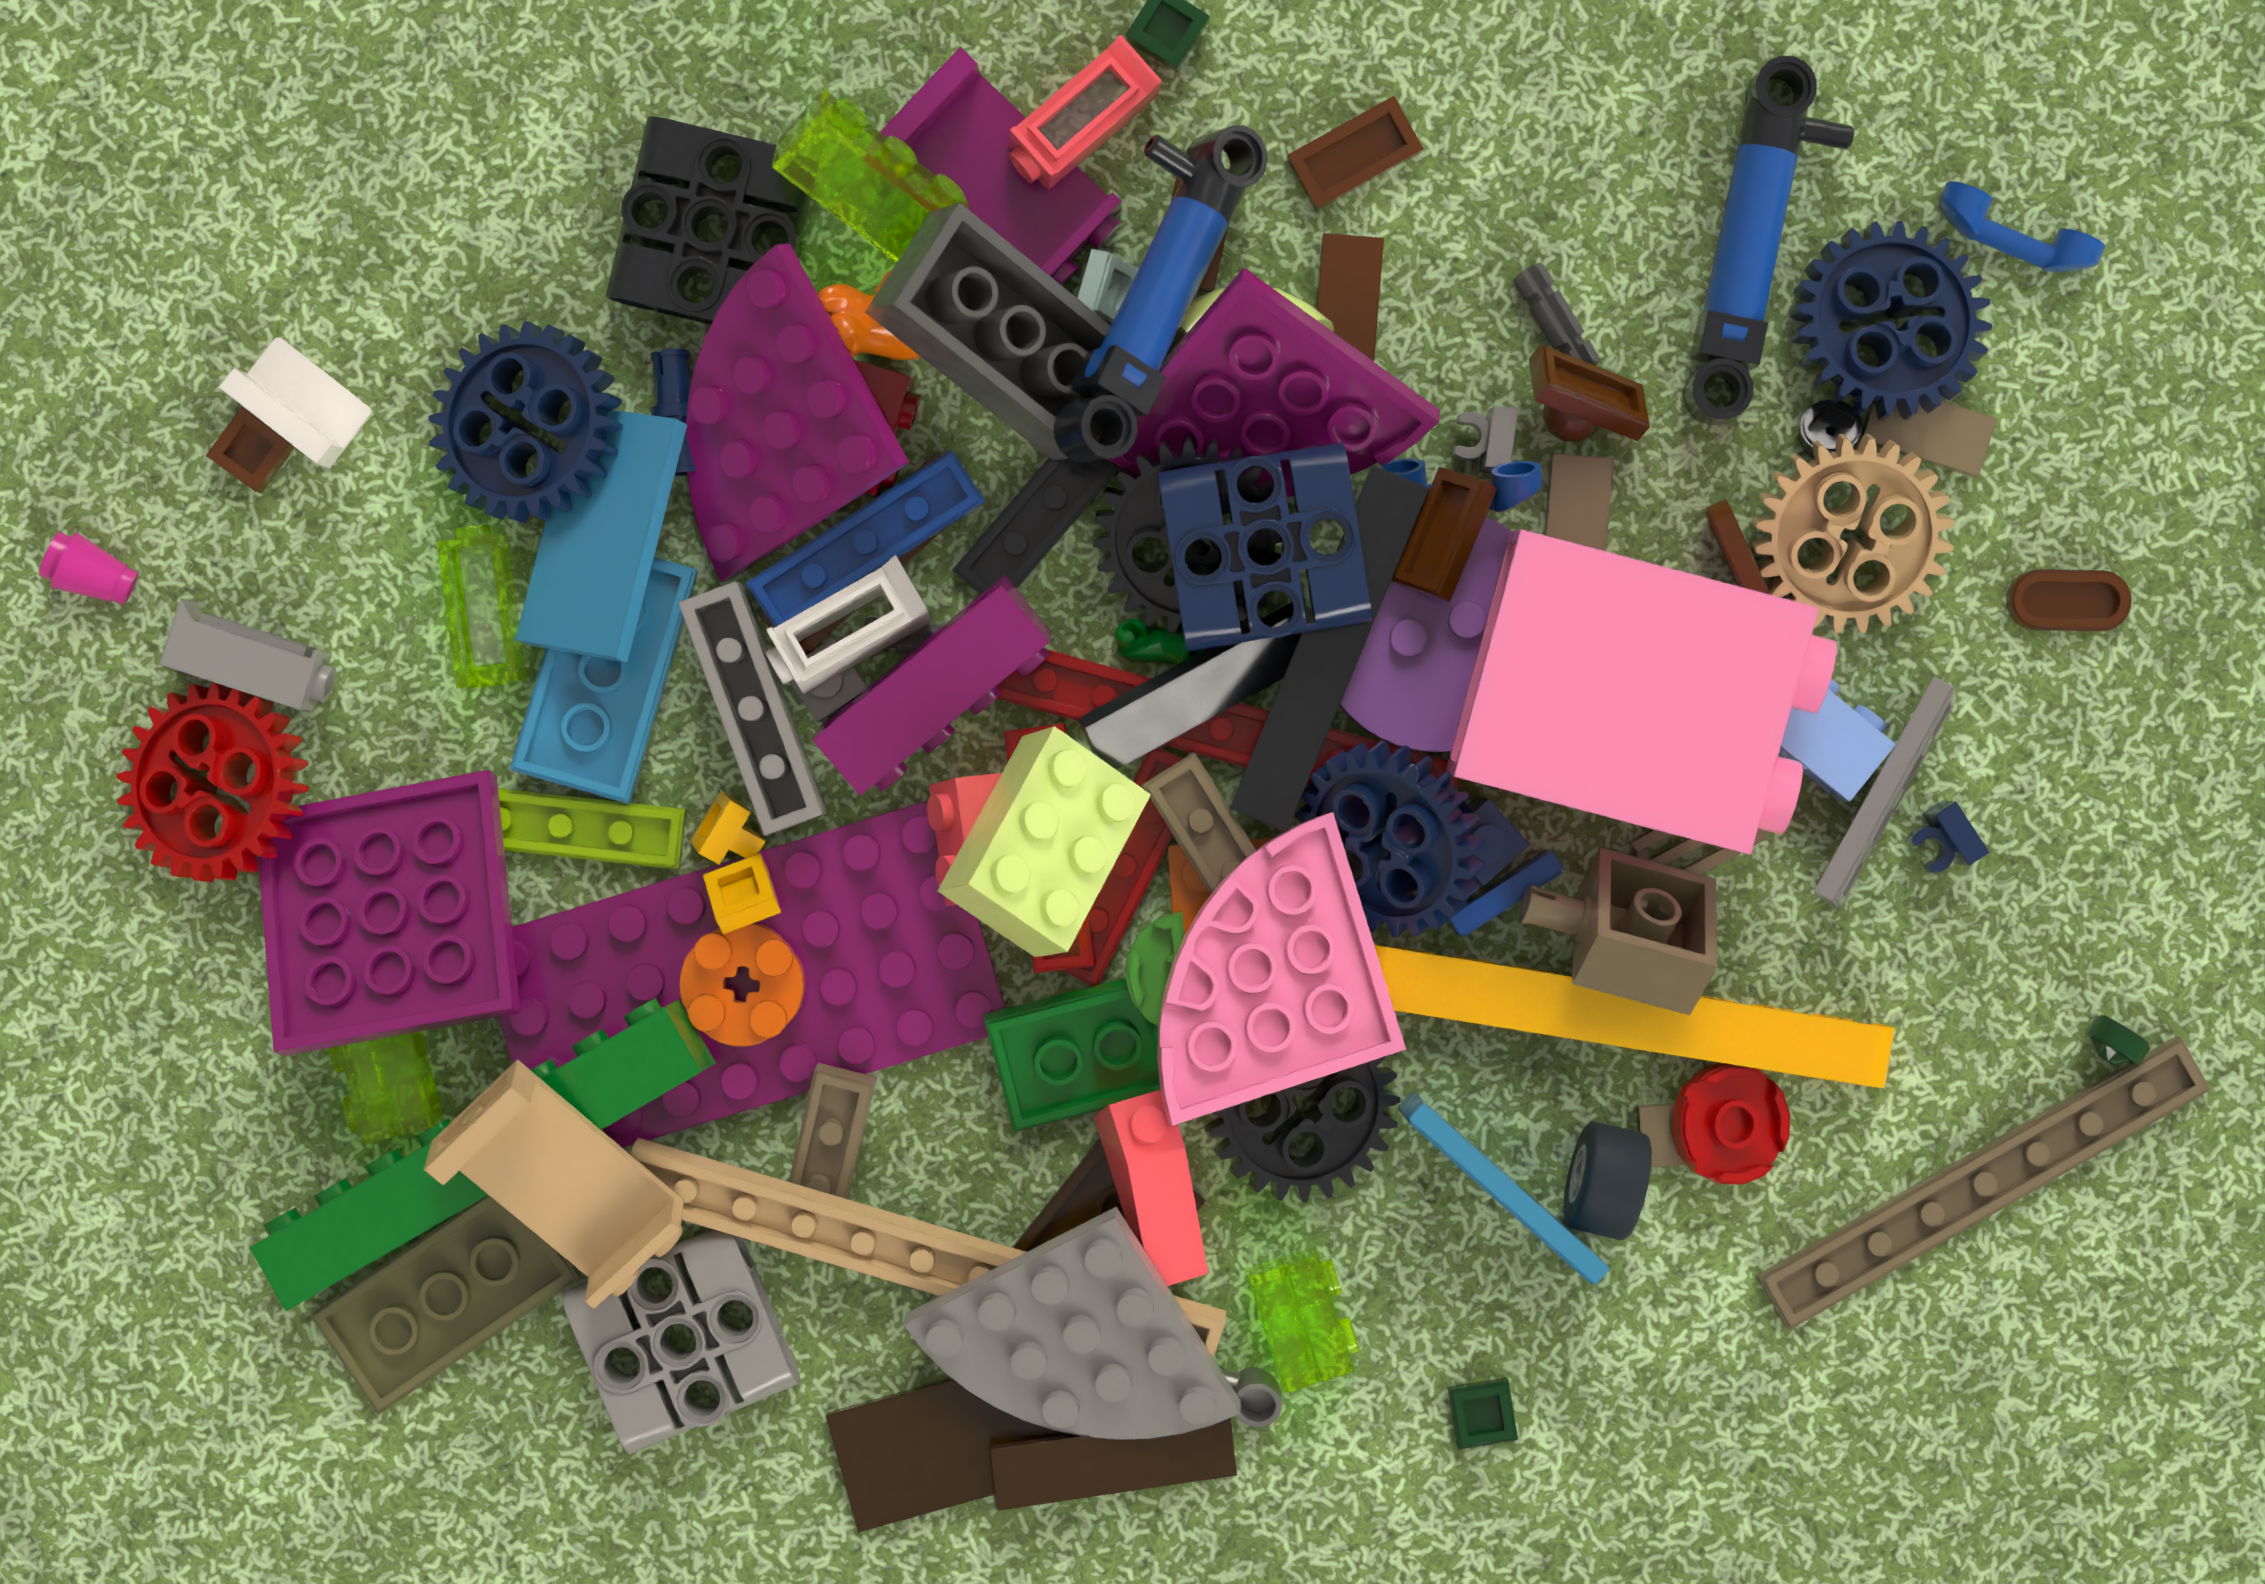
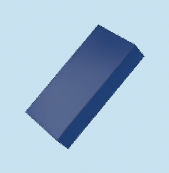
M1544 849L1467 899L1468 904L1453 918H1450L1448 923L1456 934L1465 937L1522 900L1529 884L1540 888L1562 874L1561 870L1564 868L1553 851Z

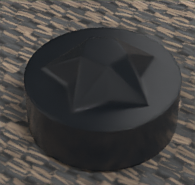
M1823 400L1811 405L1804 412L1800 422L1799 442L1809 457L1815 459L1813 442L1817 440L1829 453L1835 452L1839 434H1844L1849 438L1853 450L1858 449L1862 434V420L1860 415L1854 414L1851 405L1843 401L1834 404L1831 400Z

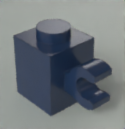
M1449 783L1446 788L1451 795L1458 793ZM1478 795L1468 805L1464 801L1459 808L1462 814H1477L1480 818L1468 829V832L1471 835L1485 839V845L1473 854V856L1485 863V868L1475 875L1473 879L1485 886L1530 844L1490 799Z

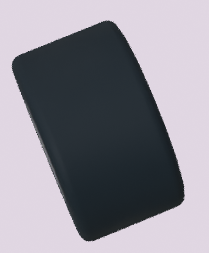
M1596 1121L1589 1122L1583 1128L1571 1158L1564 1193L1563 1213L1565 1224L1568 1227L1616 1240H1625L1632 1234L1644 1205L1651 1171L1652 1147L1650 1138L1646 1134Z

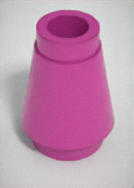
M59 531L54 536L40 566L39 576L50 580L51 588L109 602L114 601L124 606L134 588L139 572L128 568L126 564L79 533L75 532L71 537Z

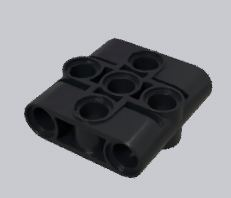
M654 116L647 117L631 189L626 192L621 203L623 223L605 298L621 304L711 325L719 308L733 287L747 272L735 267L741 266L750 269L755 262L763 257L758 254L757 241L764 231L771 228L785 231L788 235V243H790L799 259L802 251V234L820 159L809 153L671 119ZM725 155L739 157L742 160V169L739 176L733 181L721 183L712 179V167L720 157ZM645 177H646V178H649V179H652V180H656V181H660V182H664V183H668V184H672V185H677V186L685 187V188H688V190L682 189V188H678V187H674V186H669V185L661 184V183H657V182L646 181V180H645ZM661 200L667 204L668 215L660 226L655 228L640 226L638 221L641 207L647 202ZM752 203V204H756V205H760V206H764V207H769V208H773V209H777V210H781V211H785V212L794 213V214H796V217L790 216V215H787V214H784V213H780V212H777V211H774V210H770V209H766V208H762V207L753 206V205H750V204ZM712 214H720L726 217L728 229L719 241L705 243L699 240L698 226L705 217ZM630 240L669 250H674V252L669 253L644 246L630 244ZM699 273L712 276L714 281L713 291L705 301L691 303L685 300L684 286L691 276Z

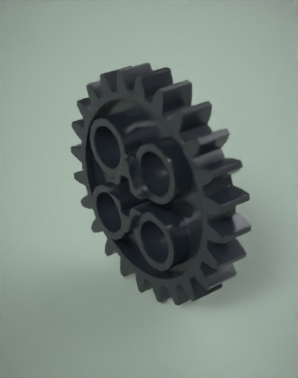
M1186 436L1183 452L1180 454H1174L1167 441L1163 440L1160 442V459L1155 462L1145 452L1139 451L1136 459L1140 471L1137 474L1122 466L1118 469L1117 477L1124 486V490L1114 487H1106L1104 489L1102 497L1114 507V510L1102 509L1096 511L1094 521L1110 529V531L1094 535L1093 547L1110 550V553L1098 560L1097 569L1101 572L1116 571L1117 574L1108 583V592L1113 594L1127 589L1129 594L1123 610L1128 613L1141 604L1147 607L1144 624L1148 627L1160 615L1168 617L1167 629L1169 633H1175L1181 622L1176 583L1167 584L1164 580L1167 572L1173 565L1158 472L1241 458V448L1237 446L1225 459L1218 457L1217 439L1214 438L1210 440L1204 453H1196L1192 437ZM1259 467L1244 469L1237 479L1239 495L1250 503L1265 501L1272 491V481H1267L1260 485L1256 482L1262 471ZM1222 470L1216 471L1215 475L1217 487L1221 493L1219 498L1222 515L1230 512L1224 471ZM1270 529L1255 531L1247 542L1249 557L1259 565L1274 563L1282 552V548L1275 546L1276 543H1281L1280 537ZM1145 537H1154L1165 543L1168 548V554L1157 562H1148L1137 555L1134 546ZM1202 539L1205 543L1200 541L1193 543L1185 559L1190 571L1201 565L1218 568L1221 562V553L1219 547L1213 541ZM1241 580L1233 581L1238 616L1239 621L1245 623L1247 621L1242 584ZM1265 594L1260 598L1257 604L1258 606L1263 608L1267 605V597Z
M1386 1056L1271 1093L1270 1107L1264 1114L1258 1117L1246 1116L1245 1108L1247 1101L1213 1112L1211 1114L1218 1115V1118L1204 1126V1129L1210 1137H1225L1215 1147V1154L1221 1160L1236 1156L1229 1167V1171L1237 1179L1251 1171L1248 1185L1257 1193L1264 1189L1271 1180V1194L1280 1201L1287 1195L1290 1186H1293L1296 1196L1302 1202H1308L1311 1185H1316L1327 1198H1330L1333 1194L1332 1180L1337 1177L1350 1188L1355 1186L1351 1168L1356 1164L1365 1170L1373 1171L1374 1166L1366 1155L1370 1148L1379 1151L1388 1150L1389 1146L1377 1135L1380 1128L1391 1129L1397 1128L1398 1125L1394 1119L1384 1113V1107L1400 1103V1097L1394 1092L1383 1089V1086L1397 1078V1073L1389 1067H1376L1385 1059ZM1343 1087H1354L1356 1098L1352 1108L1345 1113H1332L1330 1104L1335 1092ZM1298 1092L1304 1095L1307 1101L1311 1103L1304 1112L1297 1109L1291 1101ZM1275 1129L1273 1139L1267 1143L1263 1142L1264 1134ZM1301 1132H1312L1314 1142L1311 1150L1304 1156L1290 1157L1288 1150L1293 1137Z

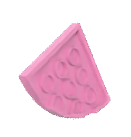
M1333 812L1298 824L1271 839L1245 858L1221 881L1202 905L1185 933L1170 969L1163 993L1158 1025L1157 1062L1159 1081L1169 1125L1173 1126L1406 1050Z

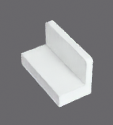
M279 337L271 342L248 373L234 368L219 386V388L316 464L331 468L372 415V409Z

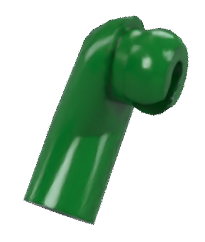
M1131 618L1121 622L1114 633L1115 640L1119 644L1118 652L1127 660L1135 663H1171L1177 665L1205 650L1200 649L1187 652L1184 635L1169 633L1168 630L1160 627L1146 628L1144 622L1139 619Z

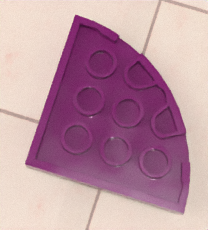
M790 243L775 245L752 265L733 287L719 308L702 344L688 396L686 435L693 463L696 467L695 472H687L689 491L696 522L707 554L721 582L731 580L744 573L909 463Z
M1243 267L1163 360L1158 372L1166 378L1148 415L1136 417L1138 431L1134 444L1125 454L1117 458H1110L1109 460L1137 474L1140 471L1136 459L1139 451L1145 452L1155 462L1160 459L1161 441L1166 440L1174 454H1180L1183 452L1186 436L1192 437L1196 453H1204L1212 438L1217 439L1218 457L1224 459L1236 446L1241 448L1240 459L1250 456L1344 442L1350 475L1376 463L1383 466L1415 445L1439 423L1440 409ZM1100 435L1096 438V442L1099 441ZM1283 460L1280 462L1286 497L1293 496L1289 464L1288 460ZM1263 469L1256 481L1258 485L1272 481L1270 475Z

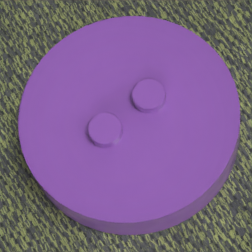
M1485 517L1450 603L1404 588L1391 580L1339 706L1359 727L1389 744L1399 747L1409 746L1410 750L1427 752L1451 751L1511 530L1497 521Z

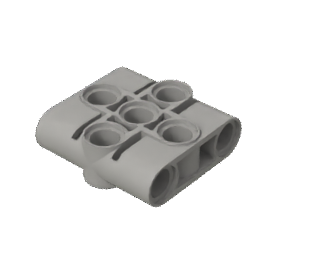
M711 1229L675 1244L661 1257L653 1254L639 1267L640 1270L636 1279L624 1293L617 1297L610 1294L595 1309L585 1303L588 1281L567 1289L562 1293L563 1305L569 1323L615 1432L628 1454L638 1452L697 1426L713 1425L728 1413L800 1384V1375L796 1362L744 1238ZM658 1267L667 1271L672 1278V1292L662 1296L650 1292L644 1284V1270ZM731 1300L743 1301L752 1310L753 1323L743 1328L732 1326L724 1318L723 1304ZM678 1323L688 1326L696 1335V1347L689 1351L677 1350L668 1341L667 1328ZM624 1347L635 1352L640 1362L639 1371L628 1375L616 1370L611 1360L612 1350ZM699 1380L711 1382L719 1390L720 1403L711 1407L701 1406L691 1396V1384Z

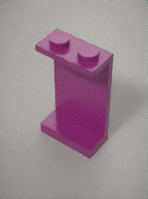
M959 47L875 136L877 143L892 160L943 208L960 202L1064 287L1079 270L1080 267L1073 260L1090 243L1098 250L1121 226L1122 222L1115 216L1121 211L1122 200L1113 192L1108 196L1078 167L1073 169L1049 191L1037 179L1033 183L1026 181L1010 162L1008 154L1012 150L1007 146L1010 129L1014 126L1016 127L1026 117L980 74L978 63ZM1047 138V140L1055 147V149L1058 150V148Z

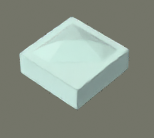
M1091 249L1077 299L1111 325L1139 268L1109 252Z

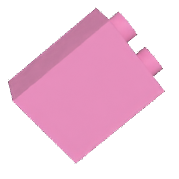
M1522 529L1512 531L1509 534L1446 770L1454 777L1751 855L1758 829L1782 835L1791 821L1801 788L1803 765L1802 762L1778 756L1791 708L1814 714L1820 709L1831 681L1837 644L1834 640L1811 635L1819 607Z

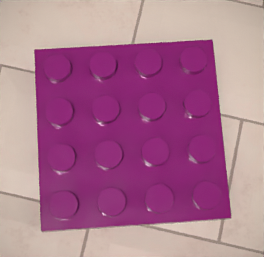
M490 770L300 805L298 807L304 811L303 817L287 816L284 824L293 834L292 839L278 837L272 839L278 855L275 859L258 856L273 1052L287 1056L521 1013L497 776Z

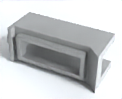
M181 598L159 665L305 711H314L317 701L324 703L328 699L336 676V669L328 666L332 653L320 651L317 648L215 615L202 613L196 601Z

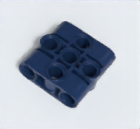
M1344 442L1158 472L1187 652L1372 621L1368 584ZM1283 460H1288L1296 509V513L1289 514L1280 462ZM1259 467L1270 475L1272 491L1265 501L1250 503L1239 495L1237 479L1244 469ZM1222 470L1224 471L1232 524L1227 525L1223 524L1215 475L1216 471ZM1323 518L1336 521L1344 533L1340 549L1330 555H1322L1316 552L1309 541V532L1312 526ZM1259 529H1270L1276 532L1282 542L1280 557L1269 565L1255 563L1247 552L1249 537ZM1198 539L1213 541L1219 547L1221 553V562L1218 568L1208 575L1192 573L1185 562L1187 547ZM1305 569L1314 622L1306 623L1298 570ZM1241 580L1249 633L1241 634L1233 581ZM1270 591L1285 593L1292 603V613L1289 620L1277 627L1265 625L1257 614V604L1260 598Z

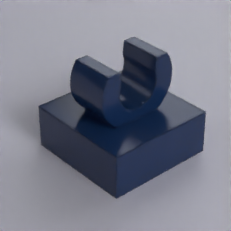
M1942 800L1922 813L1930 827H1918L1910 832L1906 838L1909 846L1920 845L1928 838H1932L1937 842L1939 848L1937 856L1923 866L1926 872L1930 873L1944 871L1952 862L1958 865L1970 866L1990 853L1956 801Z

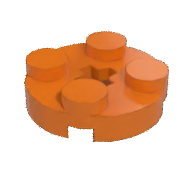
M752 923L726 934H723L719 928L701 937L687 955L680 975V995L691 1024L698 1030L703 1031L711 1039L732 1046L760 1044L782 1032L798 1013L805 992L803 965L797 954L794 953L791 945L783 940V937L775 930L758 923ZM742 966L749 968L750 978L759 980L760 984L759 991L749 992L746 1001L736 1000L734 990L726 988V978L736 976L738 967Z

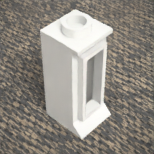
M895 555L878 570L779 626L767 629L766 631L775 647L765 653L782 683L786 684L794 679L803 694L932 621L926 606ZM886 594L894 608L893 611L814 656L807 658L799 644L800 641L879 596Z

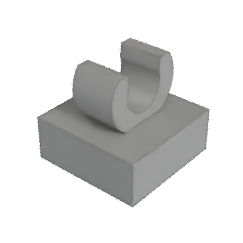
M1494 405L1487 411L1486 419L1476 412L1459 414L1456 424L1474 427L1478 432L1479 440L1474 447L1454 446L1452 455L1463 461H1471L1481 456L1479 471L1491 473V470L1497 465L1511 462L1518 409Z

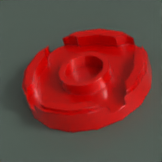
M1716 1063L1697 1071L1682 1086L1672 1109L1671 1134L1678 1155L1693 1173L1719 1184L1744 1185L1765 1176L1775 1166L1770 1164L1776 1159L1779 1152H1784L1789 1140L1790 1111L1783 1091L1774 1081L1769 1080L1765 1074L1759 1072L1760 1070L1732 1064Z

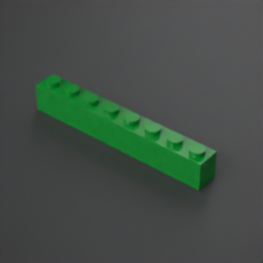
M654 998L623 1016L629 1027L609 1038L603 1028L571 1046L576 1058L557 1068L551 1058L531 1069V1071L602 1130L716 1064L699 1032L691 1024L688 1013L680 999L661 1008L657 999ZM449 1118L418 1135L416 1138L421 1148L403 1158L399 1149L396 1148L366 1165L365 1168L370 1178L352 1187L348 1179L345 1178L316 1194L314 1198L320 1207L301 1216L295 1207L263 1225L268 1237L249 1247L285 1311L290 1310L488 1195L460 1171L442 1185L424 1170L431 1142L451 1123Z

